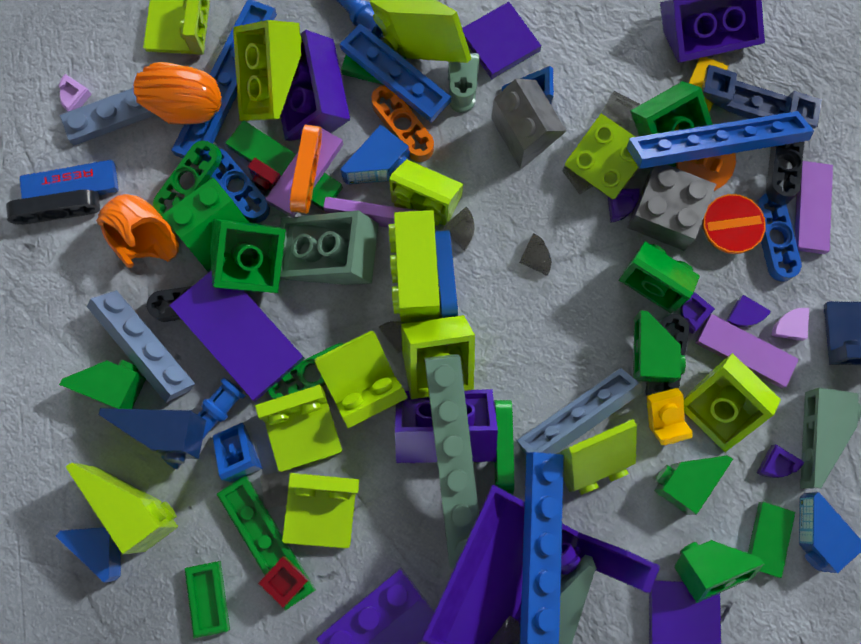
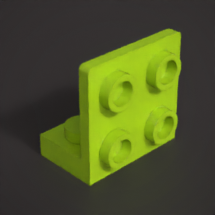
M150 0L143 44L145 51L204 55L210 1Z
M601 113L569 156L565 166L611 199H615L639 168L627 149L629 138L635 136Z
M369 331L315 358V364L348 429L408 398L404 388L394 375L374 331Z
M321 385L255 405L258 418L265 422L277 468L280 472H285L342 452L328 400Z
M290 473L283 543L349 548L355 495L358 493L359 479Z

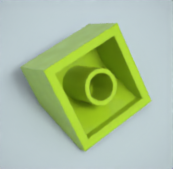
M464 315L401 324L402 354L411 399L429 397L424 358L458 354L461 359L464 391L474 390L475 334Z
M731 353L710 371L684 398V413L724 452H727L775 414L781 399Z

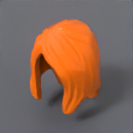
M155 62L144 67L142 72L137 73L134 80V94L137 103L169 124H201L209 121L217 114L221 107V92L216 80L208 73L192 67Z
M121 194L107 202L100 210L96 221L101 226L103 236L108 245L126 267L133 268L134 263L131 260L134 258L155 257L169 262L177 256L179 242L172 232L171 226L143 198Z

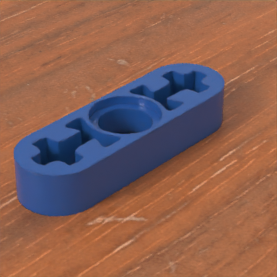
M219 148L222 154L221 162L227 172L223 175L217 167L211 178H215L249 222L260 223L264 221L270 213V206L266 202L265 196L225 150ZM209 151L204 153L202 161L209 162L212 157L209 156ZM236 178L242 179L244 186L240 191L231 192L228 190V184L231 180ZM248 195L256 205L259 204L261 209L259 212L256 213L250 209L245 200Z
M764 194L755 202L761 208L766 224V231L761 240V245L770 276L776 281L786 282L799 274L802 263L787 205L776 204L767 197V194ZM768 203L769 207H775L776 210L771 213L770 209H764V205ZM772 219L773 223L768 225L767 223ZM771 230H778L784 235L783 244H776L770 239L769 234ZM786 249L787 251H786L784 254H782V252H780V251ZM783 261L784 264L790 265V269L786 271L785 268H779L778 264Z
M450 230L435 231L441 318L458 316Z

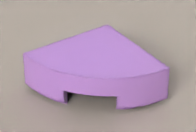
M64 74L59 83L60 102L67 112L82 107L92 95L86 87Z
M797 308L783 315L774 325L771 336L800 341L808 339L809 308Z

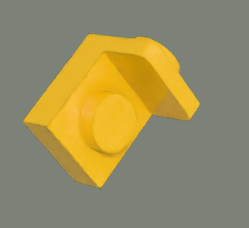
M678 388L646 396L649 428L661 445L674 444L693 437L691 428L685 422L683 394Z

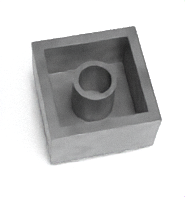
M667 164L654 166L647 175L627 228L685 251L697 237L716 184Z

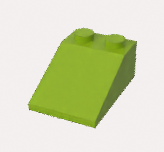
M370 0L375 13L373 19L384 35L383 42L405 58L468 63L472 59L457 11L437 0Z
M265 20L233 27L239 121L279 119L301 57L302 40L300 25L296 22Z
M634 419L557 453L564 455L563 480L569 492L578 490L580 495L599 488L596 482L598 480L609 477L610 482L629 474L626 468L636 464L637 425Z
M70 463L66 466V469L122 554L146 552L178 528L174 521L177 517L176 513L166 501L162 503L161 500L98 467Z

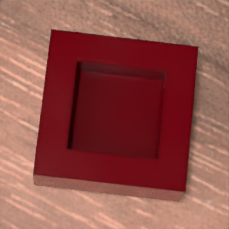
M256 157L247 166L252 176L251 181L264 192H267L268 189L271 191L281 177L280 173Z
M283 556L258 584L284 608L309 579Z

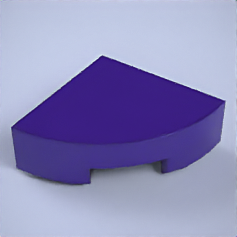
M640 188L622 189L615 199L608 197L610 223L626 218L633 211L639 200Z
M694 292L691 298L680 307V313L687 320L689 331L693 334L715 308Z
M742 295L739 297L726 321L736 327L753 326L763 321L771 311Z
M775 444L771 445L756 473L768 478L785 477L797 472L805 462Z

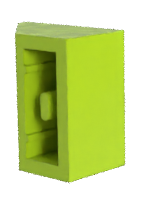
M408 159L389 178L391 202L394 203L395 207L418 211L434 210V224L436 226L442 224L447 227L462 197V183Z

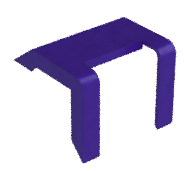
M492 485L424 633L422 642L427 644L514 643L521 627L524 501ZM562 523V544L570 543L573 548L579 547L581 553L578 555L580 559L585 555L592 556L596 566L595 571L650 594L660 570V565L630 551L580 533Z

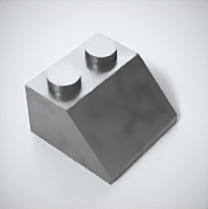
M515 78L494 98L491 119L520 168H524L566 132L565 127L536 80Z

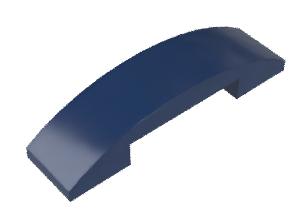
M712 65L707 66L702 92L707 100L718 107L747 119L799 111L813 129L818 126L822 99L797 91H793L789 96L737 81L738 73Z

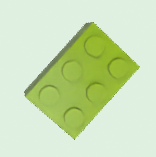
M434 210L394 212L395 223L388 224L391 253H396V255H390L392 283H398V286H392L394 314H400L401 323L439 319L440 302Z

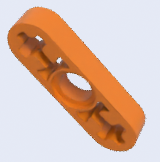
M385 85L377 87L371 96L374 112L392 134L409 146V155L412 160L424 162L430 159L434 152L433 137L401 98ZM380 98L390 99L391 108L394 110L391 114L390 108L385 103L380 104ZM404 117L410 120L411 126L408 129L399 130L394 126V122L398 118ZM414 133L415 139L420 144L426 143V150L422 151L420 148L415 150V141L411 137Z
M304 125L290 194L291 212L305 214L309 212L322 144V127Z

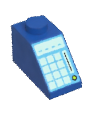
M380 124L340 169L343 181L347 185L389 181L391 174L406 159H410L409 146Z
M809 492L800 496L799 545L807 553L805 555L806 560L818 571L839 573L861 553V539L820 492Z

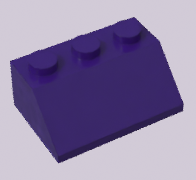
M667 0L660 2L663 33L677 62L689 61L765 43L762 0Z
M304 30L300 34L302 40L301 57L280 115L286 141L301 139L304 125H317L329 133H333L350 120L334 39L308 30Z
M493 389L464 391L473 462H496L498 428ZM405 391L408 398L397 403L395 409L396 463L437 462L429 397L411 399L409 391Z
M399 568L316 639L319 644H419L434 614V609L404 570Z

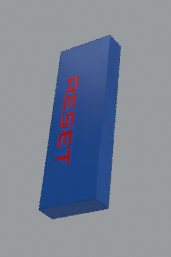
M113 160L20 176L22 199L76 190H93L99 195L119 192L116 164Z

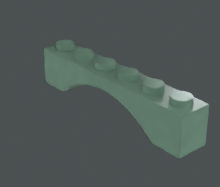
M458 354L424 358L450 569L455 568L479 515L461 359Z

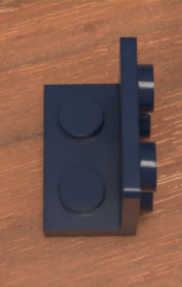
M828 301L824 304L829 365H861V302Z

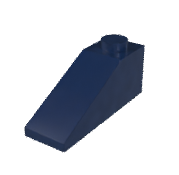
M100 408L99 416L151 450L163 455L164 461L183 464L185 459H199L206 419L191 410Z

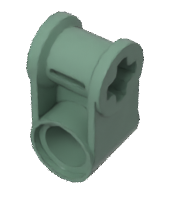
M470 53L472 59L468 63L448 61L449 95L451 96V103L449 105L456 112H468L475 105L479 54Z

